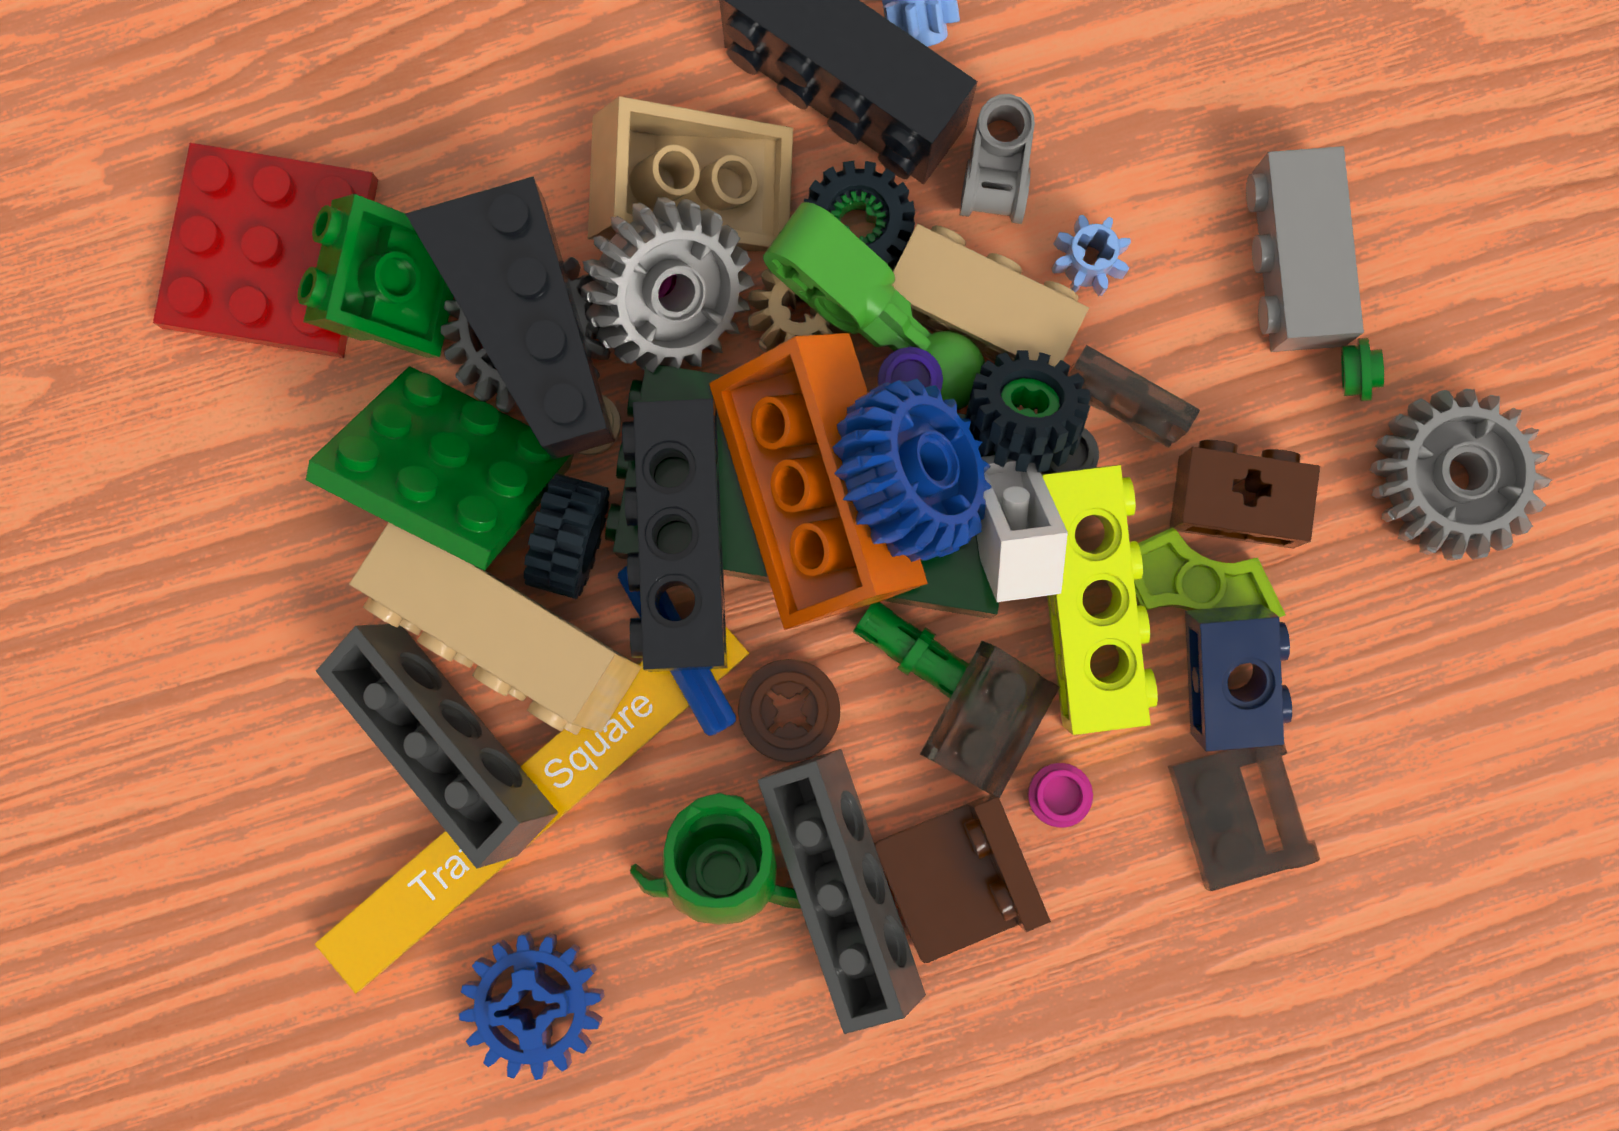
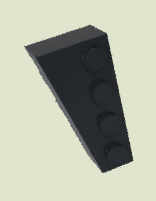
M534 176L405 213L540 445L552 459H558L615 442L546 201Z

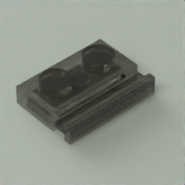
M1088 345L1080 353L1067 375L1069 377L1079 373L1084 379L1082 389H1089L1091 395L1089 405L1109 413L1130 425L1140 435L1159 442L1168 448L1172 442L1175 443L1189 431L1200 412V409Z
M981 641L920 755L975 785L984 792L1000 798L1060 687L1040 676L1041 674L997 646Z

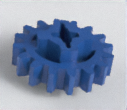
M523 932L518 936L517 950L515 951L505 940L498 942L492 946L497 962L494 963L484 957L476 960L472 967L482 978L481 981H468L461 988V993L474 999V1005L459 1013V1020L476 1022L477 1030L466 1040L467 1044L471 1047L485 1042L490 1049L483 1063L489 1067L500 1057L508 1060L507 1077L513 1079L520 1072L524 1064L530 1065L535 1080L544 1077L547 1072L548 1061L550 1060L553 1061L560 1071L563 1072L568 1069L572 1063L568 1048L570 1047L584 1054L592 1043L582 1030L598 1029L603 1020L602 1016L589 1010L590 1005L600 1002L605 996L603 989L588 988L586 983L597 970L596 966L591 964L580 969L576 966L574 961L580 950V947L576 944L567 949L563 954L556 951V934H548L540 947H535L530 932ZM544 964L562 974L568 984L560 985L545 973ZM513 965L514 972L511 973L512 987L507 993L491 997L492 990L499 976L504 970ZM529 990H532V996L535 1001H545L546 1004L553 1003L547 1006L536 1019H533L530 1009H520V1006L511 1007L529 993ZM574 1013L568 1032L561 1039L551 1044L550 1038L553 1035L552 1022L555 1018L566 1017L568 1014ZM503 1025L519 1038V1045L505 1037L497 1026Z

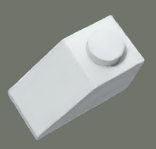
M995 455L981 457L982 460L991 466L984 473V476L992 488L984 491L983 497L986 500L985 516L981 520L982 532L977 534L980 561L996 602L1061 594L1068 532L1041 473L1037 472L1035 463H1029L1027 472L1015 471L1017 461L1008 459L1003 468L993 463Z

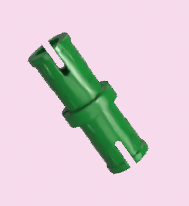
M881 602L871 604L853 630L854 634L875 645L898 662V670L907 676L910 672L914 673L940 690L941 693L949 697L956 704H959L980 674L978 668L960 659L947 650L946 647L933 639L936 635L934 632L926 627L923 631L919 630L893 613L892 610Z

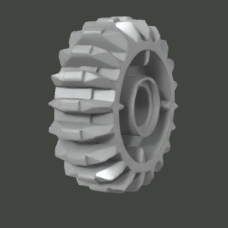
M657 197L653 212L643 203H633V222L629 224L619 216L611 217L612 228L616 235L610 241L602 236L593 237L594 245L603 252L600 260L582 261L584 270L596 278V280L579 287L581 296L588 302L593 303L584 312L586 319L592 326L599 327L596 333L597 339L606 348H614V354L626 364H632L636 361V364L644 371L646 367L647 370L654 373L659 364L679 369L684 358L691 366L701 367L702 350L706 347L713 353H723L721 342L718 338L724 331L728 334H740L738 326L732 321L735 312L751 310L748 302L739 296L740 292L755 285L751 276L741 271L751 259L745 250L736 246L740 240L736 230L728 225L722 226V217L709 208L701 211L698 204L688 199H682L676 207L675 202L667 197ZM676 274V284L673 290L665 297L659 298L658 292L662 282L667 277Z
M1464 389L1457 393L1455 398H1453L1449 391L1442 390L1431 396L1430 403L1426 400L1418 399L1409 404L1407 409L1408 416L1399 414L1390 420L1388 426L1393 435L1381 437L1375 445L1388 458L1372 463L1370 471L1378 476L1386 477V483L1374 488L1372 496L1378 499L1389 496L1393 507L1386 509L1382 513L1381 519L1390 522L1401 518L1405 522L1399 531L1398 539L1408 541L1421 534L1419 543L1421 553L1426 555L1436 553L1441 547L1444 559L1454 561L1461 559L1465 551L1473 560L1487 557L1490 547L1496 551L1511 547L1513 543L1512 534L1522 535L1528 533L1533 525L1526 514L1541 512L1543 507L1546 506L1533 491L1548 487L1552 479L1543 474L1536 473L1535 465L1545 462L1549 453L1544 451L1532 453L1528 442L1537 437L1539 430L1531 427L1520 431L1516 427L1522 410L1512 408L1500 415V396L1489 395L1478 403L1475 389ZM1452 460L1461 463L1468 472L1469 483L1466 490L1458 487L1451 479L1450 465Z

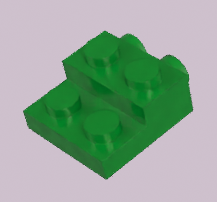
M357 194L333 199L331 206L325 205L316 216L312 230L314 242L322 244L316 268L310 267L306 270L298 288V301L300 304L307 306L303 322L360 341L375 340L426 358L440 357L444 342L441 326L448 323L450 315L444 309L445 301L452 300L454 296L406 214Z

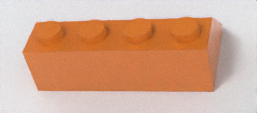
M849 333L795 336L709 383L784 630L880 602L928 584L921 560L911 562L905 555L892 557L886 543H872L871 528L868 524L856 525L857 509L852 501L843 500L848 493L846 483L834 474L843 465L842 460L834 453L832 448L841 440L837 424L846 418L847 407L853 405L857 398L868 393Z

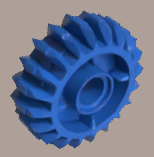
M917 378L910 381L898 380L891 384L886 382L857 398L853 405L847 407L846 418L837 424L841 440L832 447L834 453L842 460L843 464L834 474L846 483L848 493L843 500L852 501L857 509L856 525L868 524L871 528L873 544L886 543L892 557L905 555L911 562L920 559L929 560L937 556L943 557L959 550L960 546L967 544L973 536L981 533V520L984 519L986 500L983 497L984 491L992 488L984 476V473L991 466L981 458L978 448L982 441L975 440L969 430L971 419H961L957 414L955 399L943 400L941 392L936 385L924 387Z

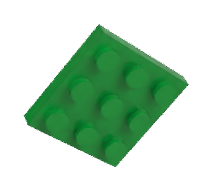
M409 366L309 460L306 481L485 571L540 505L543 494L547 492L548 484L551 479H554V475L557 473L564 475L569 470L574 454L553 460L542 448L530 426L498 411L486 402L478 401L442 383L438 378L430 374L423 373Z

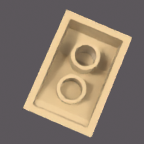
M618 96L593 115L588 239L594 240L593 237L602 236L610 241L616 235L612 228L611 217L619 216L630 224L633 222V203H643L653 212L657 197H667L675 202L676 207L682 199H688L698 204L701 211L703 209H711L722 217V226L728 225L736 230L740 237L736 246L745 251L766 252L790 219L793 128Z

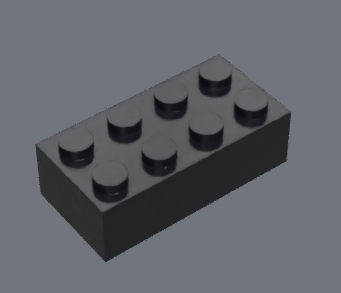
M719 0L725 48H727L726 53L738 67L752 75H756L760 71L778 84L777 89L786 100L800 109L805 110L808 106L814 108L828 118L827 123L829 127L839 137L851 144H857L861 141L879 153L878 159L881 164L894 172L896 176L908 179L911 175L922 184H925L965 129L978 81L860 0Z

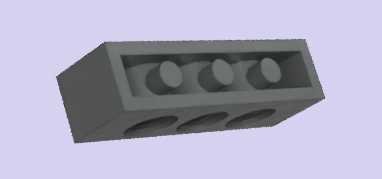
M391 624L355 626L316 670L317 674L476 869L517 857L558 814V811L402 626L399 625L398 628Z
M842 749L786 766L758 779L843 1033L847 1034L905 1018L926 996Z

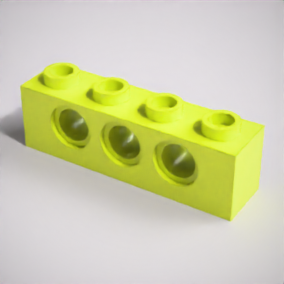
M1121 465L1041 474L1068 532L1061 594L1047 596L1062 726L1072 735L1151 725L1149 708L1157 706L1158 694L1154 673L1151 668L1144 669L1141 644L1150 642V623L1146 607L1144 605H1137L1134 580L1142 579L1143 562L1138 542L1129 541L1127 516L1134 515L1136 508L1132 480L1130 477H1122ZM1094 515L1103 524L1104 539L1095 550L1085 552L1076 542L1075 530L1083 518ZM1104 580L1109 585L1112 593L1110 605L1102 613L1090 615L1083 606V593L1092 582ZM1114 645L1119 654L1117 668L1109 676L1102 678L1094 677L1090 668V660L1093 653L1101 646Z

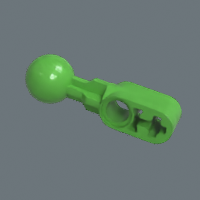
M801 203L763 255L764 263L768 269L820 316L838 329L852 334L860 333L874 347L888 346L893 351L905 347H916L929 352L938 361L942 370V399H955L957 410L966 407L969 404L976 373L980 374L981 366L985 363L977 345L968 337L957 332L938 331L930 333L912 317L911 303L894 288L895 275L889 265L829 211L813 203Z

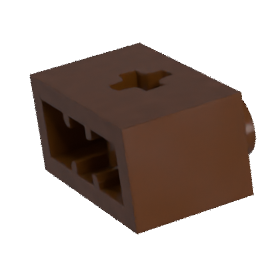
M1219 440L1199 441V447H1191L1179 456L1170 528L1173 527L1178 532L1292 549L1311 542L1320 473L1319 465L1300 463L1301 455L1287 450H1263L1261 457L1238 454V445ZM1242 480H1245L1244 486L1246 491L1256 493L1255 499L1245 505L1243 494L1232 491L1233 486Z

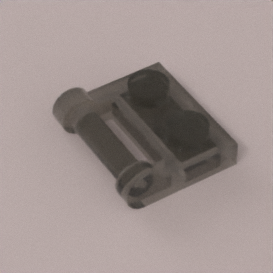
M1285 743L1284 745L1221 750L1168 766L1206 890L1214 891L1286 869L1310 865L1321 860L1315 840L1307 839L1282 759L1283 755L1288 754ZM1253 763L1258 765L1282 843V847L1268 851L1265 850L1240 769L1242 766Z

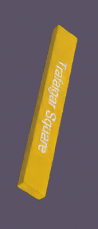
M727 627L728 668L710 669L717 682L750 655ZM642 661L639 664L642 668L601 733L582 727L579 733L575 735L563 729L520 766L558 811V814L527 847L690 707L670 671L643 670ZM445 831L319 939L315 946L356 994L363 990L515 857L476 869Z

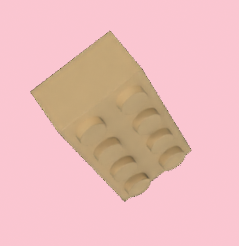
M389 522L349 583V585L369 596L363 606L367 611L392 626L398 628L400 625L416 635H419L421 630H423L417 640L421 645L452 662L454 659L469 668L474 663L478 666L472 674L475 679L504 696L510 694L521 701H524L528 696L533 701L527 711L559 731H562L564 728L577 735L583 727L601 733L642 668L486 570L484 571Z

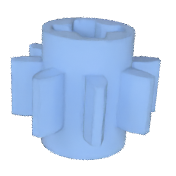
M882 0L885 18L927 47L938 44L947 38L946 23L960 21L957 0Z
M1080 215L1074 225L1075 237L1068 233L1059 232L1054 246L1066 254L1055 261L1052 272L1058 274L1065 272L1066 276L1072 281L1070 289L1074 292H1077L1080 286H1093L1095 293L1098 296H1102L1108 288L1107 274L1116 279H1123L1130 267L1117 258L1127 250L1131 240L1130 238L1118 239L1115 232L1111 229L1113 218L1108 217L1103 224L1089 225L1087 218L1084 215ZM1088 247L1099 251L1094 265L1083 261Z

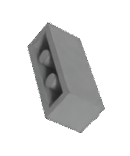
M1344 146L1268 152L1253 170L1252 174H1249L1246 182L1247 207L1250 212L1257 213L1259 233L1253 239L1252 261L1255 272L1263 273L1265 296L1260 298L1258 305L1260 330L1262 334H1269L1271 352L1346 346L1363 334L1364 329Z

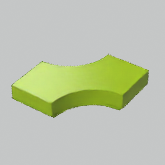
M1173 527L1138 543L1142 555L1143 576L1142 579L1134 580L1137 605H1144L1146 610L1163 606L1177 607L1185 610H1199L1262 604L1279 616V618L1286 615L1258 557L1236 563L1211 560L1191 549Z

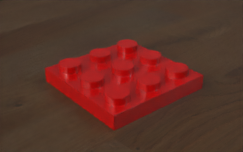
M189 143L153 323L162 329L344 358L348 336L303 322L307 306L299 303L298 288L306 270L310 267L316 268L322 244L314 242L312 230L316 216L321 208L325 205L331 206L333 199L352 194L375 201L378 185L377 177L373 172Z

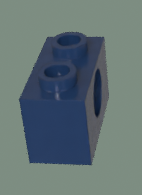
M1262 604L1185 611L1191 735L1206 752L1284 745V724L1290 723L1292 719L1291 695L1288 687L1282 685L1281 661L1288 660L1290 654V640L1285 623L1280 622L1279 616ZM1251 663L1253 672L1248 683L1237 689H1228V678L1231 672L1241 664Z

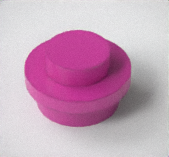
M1053 763L1041 768L1033 776L1028 787V802L1032 812L1040 821L1053 827L1064 828L1079 823L1088 814L1093 801V790L1087 776L1077 767L1066 763Z

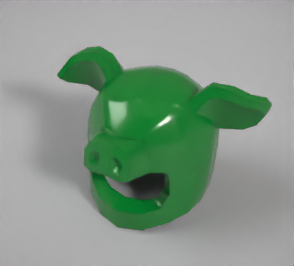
M717 793L701 797L677 814L668 830L662 854L664 878L651 875L637 864L632 865L630 869V874L642 892L652 897L670 898L678 911L697 922L717 925L741 923L760 913L768 902L788 908H801L794 888L776 885L777 864L772 837L761 815L746 804L743 797Z

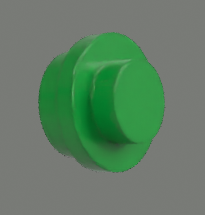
M1358 338L1357 345L1341 346V373L1344 396L1359 395L1360 401H1371L1372 388L1384 387L1382 349L1370 350L1368 338Z

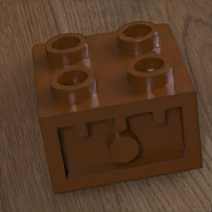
M989 794L875 843L884 873L919 958L924 963L934 961L1017 925L1025 932H1028L1051 922L998 796Z

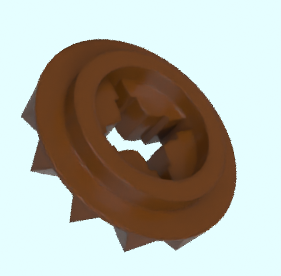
M778 660L761 667L745 684L738 705L739 722L746 739L761 754L778 761H801L819 753L833 738L840 720V701L833 683L819 668L801 660ZM807 688L810 693L804 698L806 702L802 705L801 712L806 717L805 721L812 726V729L808 732L802 726L797 727L794 723L788 722L782 728L779 726L772 734L768 729L775 723L773 719L777 716L778 710L772 704L774 700L767 693L772 690L778 696L781 694L784 698L791 699L796 694L800 695Z

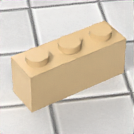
M917 223L893 271L895 275L893 286L911 303L912 317L923 327L933 332L953 331L968 337L977 345L984 357L994 362L997 355L1007 352L1012 361H1015L1017 350H1028L1029 360L1035 361L1038 360L1039 352L1051 355L1048 364L1054 367L1060 360H1064L1089 310V307L1077 302L1079 296L1073 290L1054 281H1045L1044 285L1022 275V268L1005 256L990 253L985 257L965 247L966 241L954 231L937 225L933 226L930 230Z

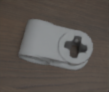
M999 94L989 99L981 108L973 134L970 159H968L959 216L969 217L973 211L1010 216L1012 223L1022 224L1029 192L1031 174L1029 161L1035 122L1030 105L1021 97L1012 94ZM998 120L1010 122L1015 126L1019 137L1011 142L996 140L991 136L987 126Z

